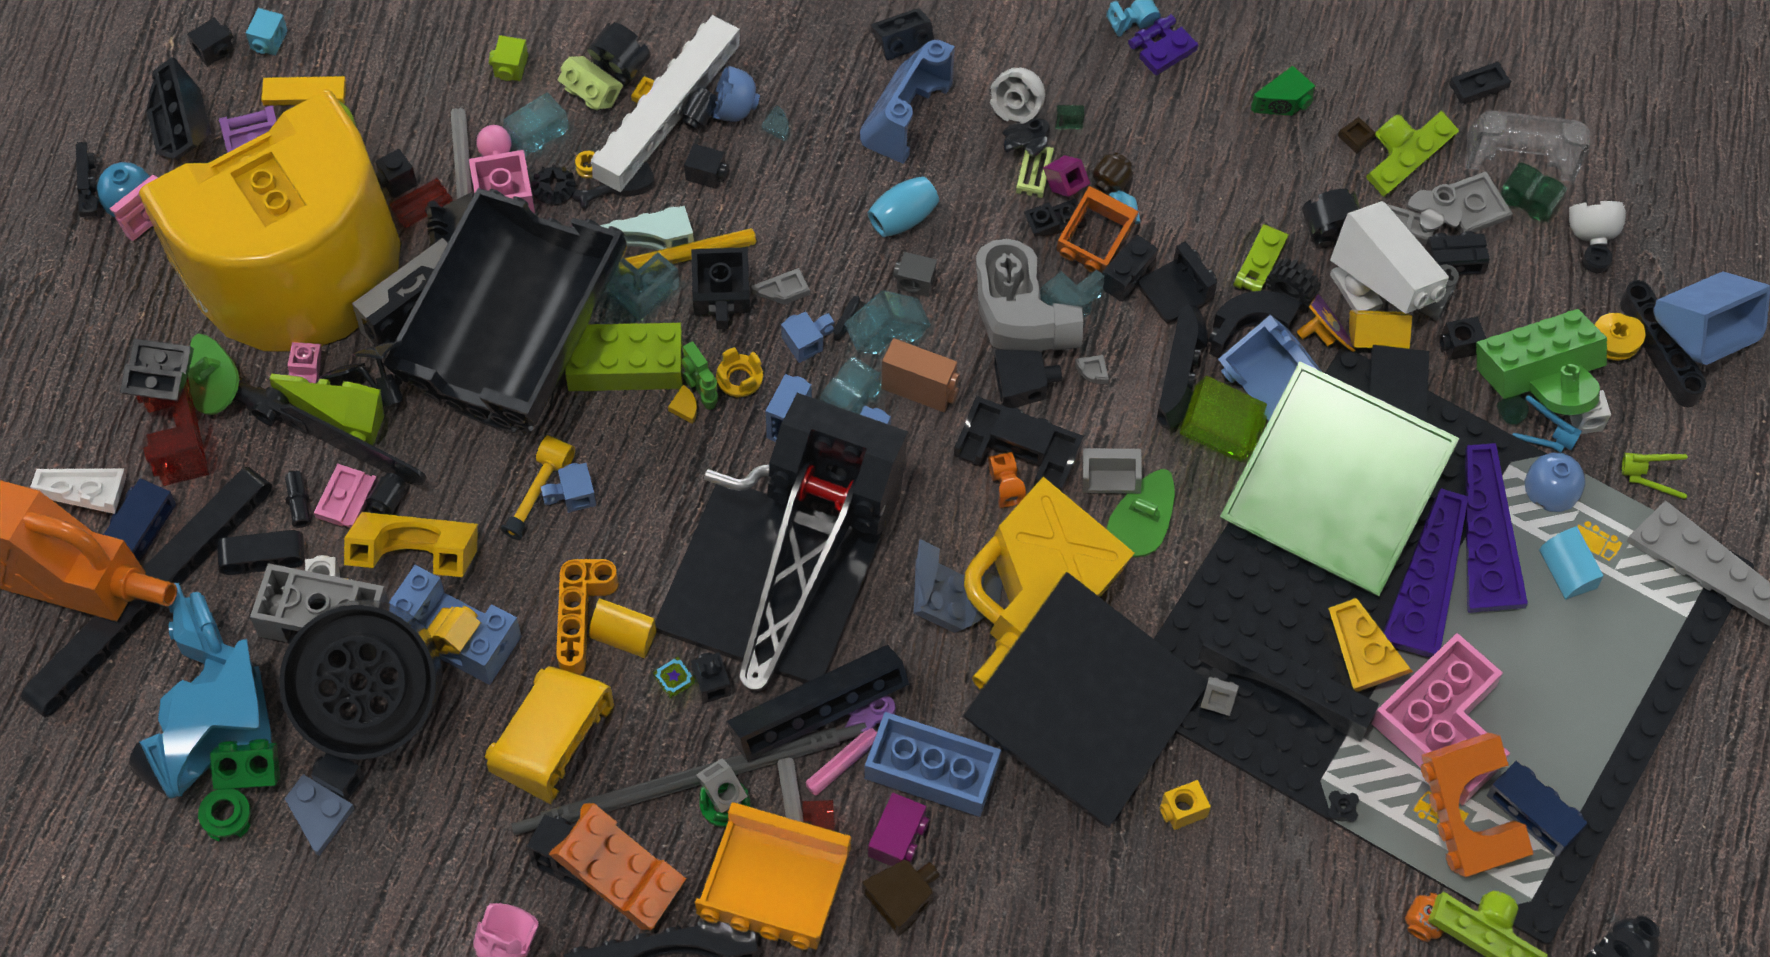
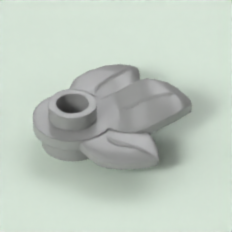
M1448 184L1438 185L1432 191L1420 190L1409 199L1407 206L1421 212L1420 224L1426 231L1436 230L1444 222L1451 227H1457L1462 220L1463 213L1457 205V193Z

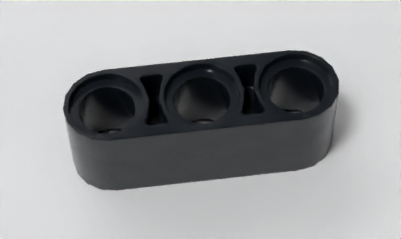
M297 530L226 537L217 542L218 571L224 575L266 571L268 564L295 568L305 563L303 533Z

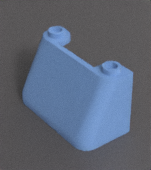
M931 40L898 67L861 127L860 141L863 146L902 164L905 163L910 154V148L907 146V126L913 116L910 103L916 94L925 98H929L931 92L941 90V92L947 94L952 85L955 46L940 40Z
M1269 315L1218 359L1224 366L1221 370L1224 376L1231 383L1237 381L1243 386L1268 421L1299 361L1321 371L1297 338L1272 315Z

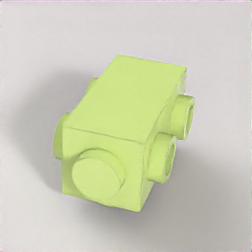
M584 56L568 57L561 66V74L558 78V81L566 86V91L586 100L585 104L594 110L612 108L623 86L622 83Z

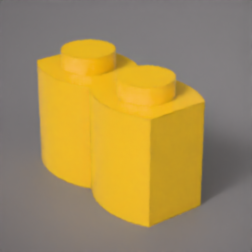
M451 606L450 609L442 608L426 629L434 640L438 653L448 654L450 652L459 654L481 624L476 619L478 617L476 612L467 606L462 608Z

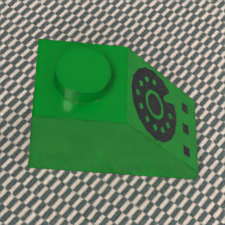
M1291 66L1254 94L1251 111L1260 114L1293 116L1299 110L1304 111L1312 104L1315 85L1294 66Z

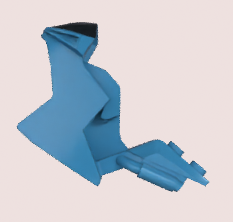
M174 583L177 587V595L175 601L169 606L170 613H173V621L169 622L170 639L175 640L182 655L204 663V669L191 683L181 680L161 698L158 720L163 733H158L138 742L129 758L130 769L145 784L170 799L181 797L184 791L211 766L210 753L220 742L237 741V745L250 744L249 741L268 739V743H272L259 666L254 667L251 662L247 639L238 641L234 648L224 644L204 595H201L199 592H192L190 597L185 598L179 583Z

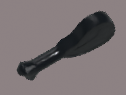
M645 161L621 192L603 183L589 190L576 189L572 197L580 202L581 208L587 209L593 199L608 193L625 197L637 196L653 188L654 175L649 164Z

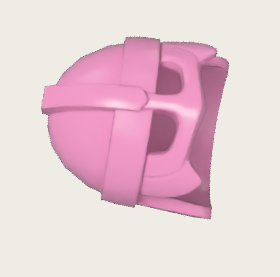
M502 903L488 905L482 923L478 922L474 937L473 946L477 957H527L538 928V920L527 911L512 905Z

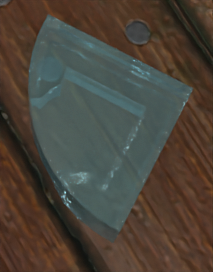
M776 105L762 123V130L786 141L789 134V122L785 112Z

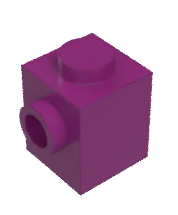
M1064 155L1043 167L1051 191L1054 193L1071 196L1090 184L1081 159Z

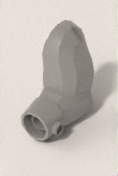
M1010 239L993 240L982 246L976 255L978 310L991 345L1003 350L1029 351L1081 348L1083 339L1082 307L1052 303V306L1041 301L1040 288L1036 277L1037 256L1033 249L1020 241Z

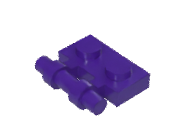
M1173 15L1157 19L1151 27L1146 30H1139L1135 33V37L1128 40V44L1132 49L1139 46L1144 49L1140 52L1139 59L1155 76L1198 49V43L1182 26L1175 31L1170 29L1171 26L1176 24V19ZM1159 34L1162 39L1154 43L1151 39Z

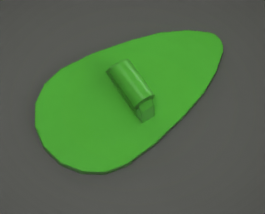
M196 334L190 343V346L194 348L188 373L190 393L193 404L199 412L206 415H214L226 409L233 401L238 391L239 374L233 360L217 341L207 335Z
M1160 469L1143 478L1141 494L1127 493L1109 518L1107 530L1135 553L1132 556L1134 558L1146 557L1160 547L1164 540L1175 497L1174 481L1170 471Z

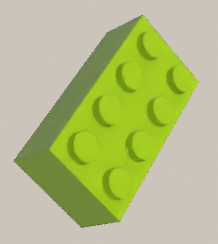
M681 323L588 324L566 366L568 391L681 389L683 380Z

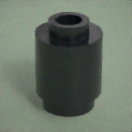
M698 87L696 92H692L680 114L684 118L682 122L694 130H697L698 127L704 128L717 106L715 103L717 97L710 91Z
M386 473L384 477H380L366 499L369 511L371 513L392 515L405 494L406 482L393 473Z

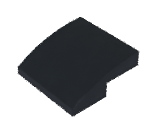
M134 338L130 362L125 364L120 393L179 401L188 377L194 348L186 345Z

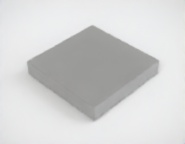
M1486 171L1450 184L1457 193V205L1463 213L1462 220L1457 226L1460 234L1466 231L1475 233L1511 219L1513 213Z

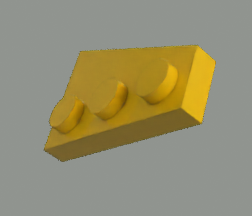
M1357 598L1329 608L1351 683L1356 692L1413 672Z

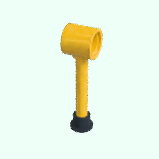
M549 435L542 440L536 454V461L543 466L514 517L511 516L506 525L501 526L500 529L505 535L516 540L522 539L521 533L525 527L524 521L542 491L541 486L546 484L553 471H558V469L572 463L575 455V446Z

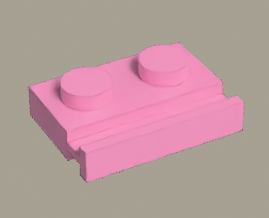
M154 175L150 176L109 208L116 216L115 218L126 236L132 241L153 226L139 197V191L144 185L157 179Z
M337 464L314 511L315 518L351 528L361 512H364L367 506L366 499L378 482L377 476H369L365 472Z

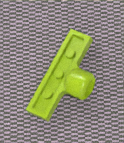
M1442 110L1419 130L1413 129L1401 115L1393 116L1376 132V137L1388 149L1389 155L1365 177L1384 197L1458 133V128Z
M1490 891L1482 895L1477 911L1445 892L1437 895L1428 922L1486 957L1548 956L1513 933L1512 927L1518 912V905L1510 895L1499 891Z

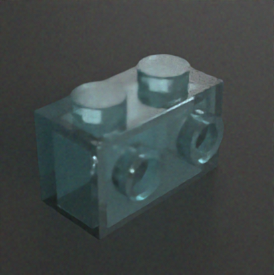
M548 92L503 119L504 128L510 134L512 143L518 150H524L525 156L540 150L544 144L562 136L569 129L567 113Z

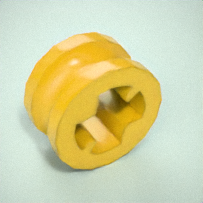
M583 151L576 156V172L582 178H593L592 167L588 168V165L583 167L585 162L590 164L595 154L593 151Z

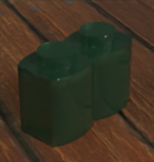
M1519 162L1503 185L1500 194L1510 206L1523 208L1532 218L1548 222L1564 199L1568 188L1560 181L1543 175L1536 168Z

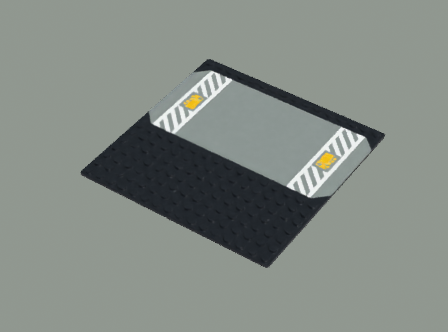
M1341 347L1325 371V374L1369 394L1371 360L1355 351L1352 352L1347 347ZM1428 390L1427 423L1460 439L1379 597L1228 522L1154 640L1207 681L1209 677H1216L1219 680L1239 685L1230 716L1201 707L1205 688L1175 731L1177 734L1478 907L1482 895L1490 891H1499L1510 895L1518 905V912L1513 927L1538 942L1547 945L1555 936L1729 615L1733 604L1727 602L1726 597L1711 589L1709 591L1700 586L1701 582L1687 574L1683 576L1676 572L1675 567L1660 559L1658 561L1627 542L1628 537L1655 510L1585 474L1583 493L1571 509L1562 512H1549L1544 510L1545 506L1540 505L1538 502L1534 504L1525 491L1524 480L1530 466L1540 456L1547 453ZM1496 443L1528 605L1522 609L1468 613L1465 514L1441 648L1458 633L1503 672L1496 688L1468 716L1487 733L1500 735L1503 747L1510 754L1507 758L1508 766L1502 767L1463 806L1459 803V811L1463 822L1472 831H1483L1513 821L1514 819L1486 795L1492 784L1517 761L1522 766L1529 767L1541 783L1553 788L1559 794L1560 799L1569 807L1576 808L1588 823L1581 834L1558 858L1528 833L1533 855L1464 877L1454 873L1447 863L1446 853L1449 852L1446 842L1439 835V817L1430 804L1429 795L1432 793L1429 782H1426L1422 775L1421 768L1371 723L1360 742L1334 729L1315 711L1287 693L1252 678L1224 673L1198 660L1203 642L1213 624L1217 621L1354 690L1329 608L1357 598L1383 632L1437 492L1440 489H1445L1466 496L1465 449L1467 445ZM1577 526L1604 577L1597 589L1565 600L1539 549L1555 535ZM1732 552L1752 569L1754 568L1752 562ZM1395 648L1413 672L1358 691L1357 693L1379 703V708L1430 658ZM1332 791H1339L1340 794L1348 795L1355 793L1358 795L1359 803L1356 804L1358 818L1356 821L1341 822L1329 818L1327 812L1331 805L1329 794ZM1341 804V808L1345 809L1346 805Z

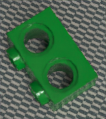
M268 739L249 741L250 744L237 745V741L220 742L210 753L213 790L275 786L280 779L277 743H268ZM253 757H264L268 762V767H257L254 764ZM224 758L233 759L236 762L237 769H226L222 760Z

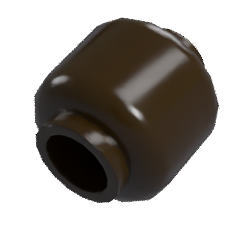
M1117 152L1113 155L1105 154L1092 173L1096 181L1095 187L1107 195L1109 192L1122 191L1133 176L1132 163Z

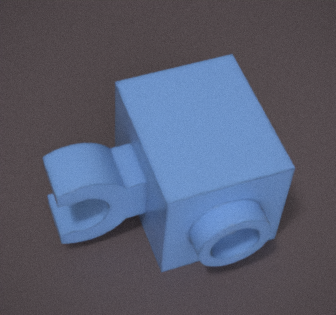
M805 311L799 315L788 317L781 324L782 339L798 363L823 351V336L833 332L832 324H834V321L828 313L813 323Z
M587 463L566 465L564 468L558 469L560 484L541 486L545 505H551L565 499L568 513L596 506Z

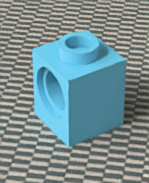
M260 8L257 9L246 31L250 49L260 54L267 53L276 56L288 31L283 14Z

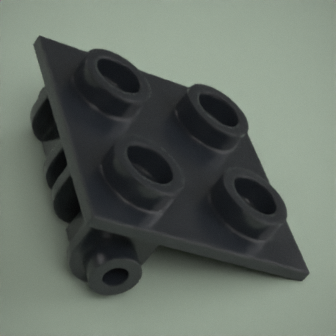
M470 192L443 207L438 205L436 201L427 203L425 213L427 214V219H429L426 223L427 232L430 236L429 247L442 238L447 243L450 241L474 196V192Z

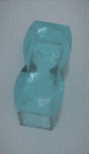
M852 356L843 365L837 376L826 386L819 400L860 414L865 406L864 403L870 397L872 399L875 398L882 387L880 383L881 373Z

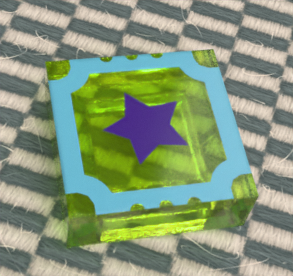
M679 657L653 672V676L670 699L695 684V679Z

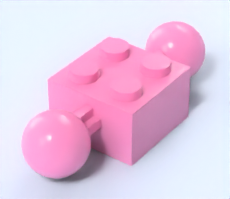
M498 125L486 126L479 132L476 140L478 151L483 157L469 159L474 193L477 188L487 191L495 189L509 198L517 196L527 201L528 207L535 213L524 150L509 152L512 140L508 131Z

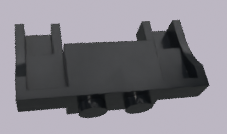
M976 396L954 447V456L980 466L989 447L1003 453L1012 452L1014 457L1040 466L1035 477L1034 486L1045 477L1063 492L1071 475L1074 462L1082 447L1084 436L1053 425L1047 419H1037L1027 415L1018 408H1008Z

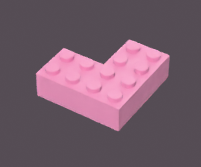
M1456 633L1377 709L1371 724L1421 768L1423 764L1422 754L1487 733L1468 714L1496 688L1503 672L1462 636ZM1504 748L1506 758H1508L1510 752ZM1501 768L1481 774L1470 780L1462 790L1459 803L1463 806Z

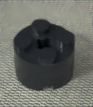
M609 22L587 50L593 59L592 63L612 75L613 78L623 84L622 87H625L633 80L651 57L650 50L644 43L640 46L635 41L638 36L624 25L613 22L611 26Z
M1344 188L1326 191L1318 195V201L1312 203L1310 199L1303 205L1302 212L1311 240L1315 243L1316 248H1326L1332 242L1337 241L1347 213L1361 209L1354 191L1352 194L1349 193L1348 189Z

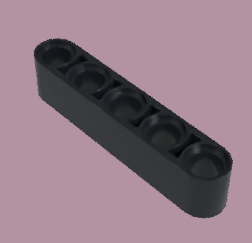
M1641 280L1632 281L1628 284L1620 300V307L1624 315L1639 319L1644 325L1646 336L1642 345L1674 400L1682 407H1693L1697 404L1706 388V380L1695 361L1656 321L1654 307L1657 297L1651 287Z

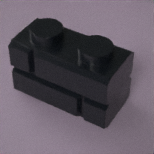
M1466 231L1460 235L1448 236L1446 233H1437L1428 238L1425 246L1426 251L1439 266H1453L1457 270L1458 275L1485 274L1489 265L1490 258L1485 234H1475L1472 231Z
M1135 234L1102 272L1100 284L1102 290L1123 302L1138 285L1139 279L1144 277L1155 266L1158 253L1156 246Z

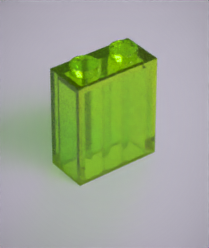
M1206 375L1194 388L1179 434L1241 462L1249 454L1252 455L1259 441L1257 439L1258 432L1262 430L1267 420V416L1264 415L1267 403Z

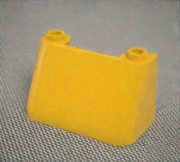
M548 666L545 670L540 669L533 681V688L497 743L493 742L488 747L485 759H487L489 772L551 805L559 793L558 789L554 788L559 778L563 779L565 776V766L592 724H598L600 715L607 717L614 706L611 687L601 681Z

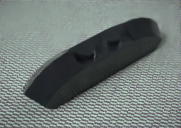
M1191 304L1181 308L1179 312L1156 418L1160 425L1167 429H1172L1179 424L1194 405L1196 394L1192 391L1195 373L1190 372L1191 365L1197 366L1200 349L1207 347L1208 332L1204 317L1199 308Z

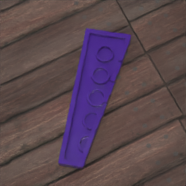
M1496 443L1467 445L1465 449L1466 496H1469L1466 508L1468 613L1526 608L1528 601Z
M1440 489L1436 494L1383 631L1395 648L1429 658L1441 649L1469 496L1445 489Z

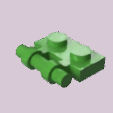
M692 341L683 346L684 358L682 359V364L685 368L683 377L690 388L695 387L699 395H701V402L705 408L712 410L718 402L717 381L708 369V362Z

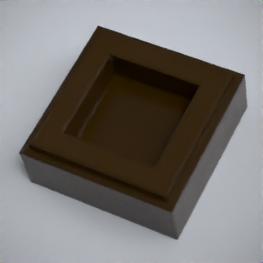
M1357 117L1339 131L1338 137L1357 154L1376 140V132L1360 117Z

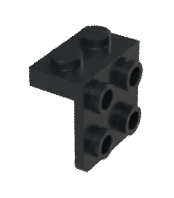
M1185 241L1176 246L1172 262L1140 278L1138 286L1163 320L1171 323L1178 319L1180 309L1186 305L1191 304L1199 308L1212 301L1216 291L1217 278L1214 272L1207 269L1201 262L1199 253L1195 249H1191Z

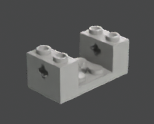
M268 564L250 618L259 637L288 642L291 630L299 631L314 617L333 606L353 600H377L389 603L384 586ZM322 598L326 600L323 608L319 610L310 608L312 601ZM369 643L362 646L363 655L366 658L374 659L377 651L376 647Z

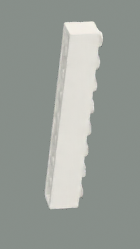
M713 15L706 23L700 25L696 36L691 41L685 43L681 54L677 59L671 60L663 76L656 78L652 89L647 95H643L639 99L634 111L624 117L620 128L610 134L606 145L601 151L595 152L591 159L594 179L619 192L624 189L639 168L680 120V114L692 92H696L698 87L705 89L740 46L739 28Z

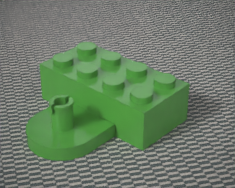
M1579 309L1476 342L1477 370L1503 399L1531 391L1547 409L1563 415H1577L1588 412L1599 402V383L1588 371L1607 365V337Z

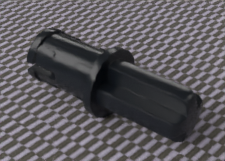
M288 471V474L285 475L288 494L285 499L286 504L290 506L292 526L303 528L311 524L307 506L309 495L305 493L302 473L300 471Z

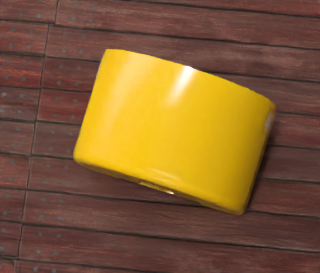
M323 91L286 110L268 132L209 163H185L147 183L139 191V197L169 262L200 311L226 337L262 351H291L292 342L321 344L323 346L346 338L359 327L352 303L398 270L401 242L361 133L332 91Z

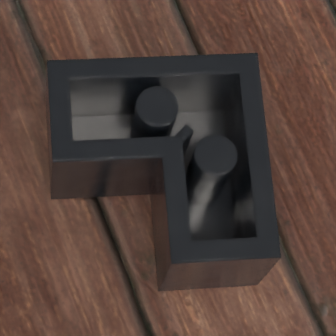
M544 814L527 845L533 868L588 893L590 887L549 855L554 847L567 838L573 829L571 823L561 816L555 815L553 818Z

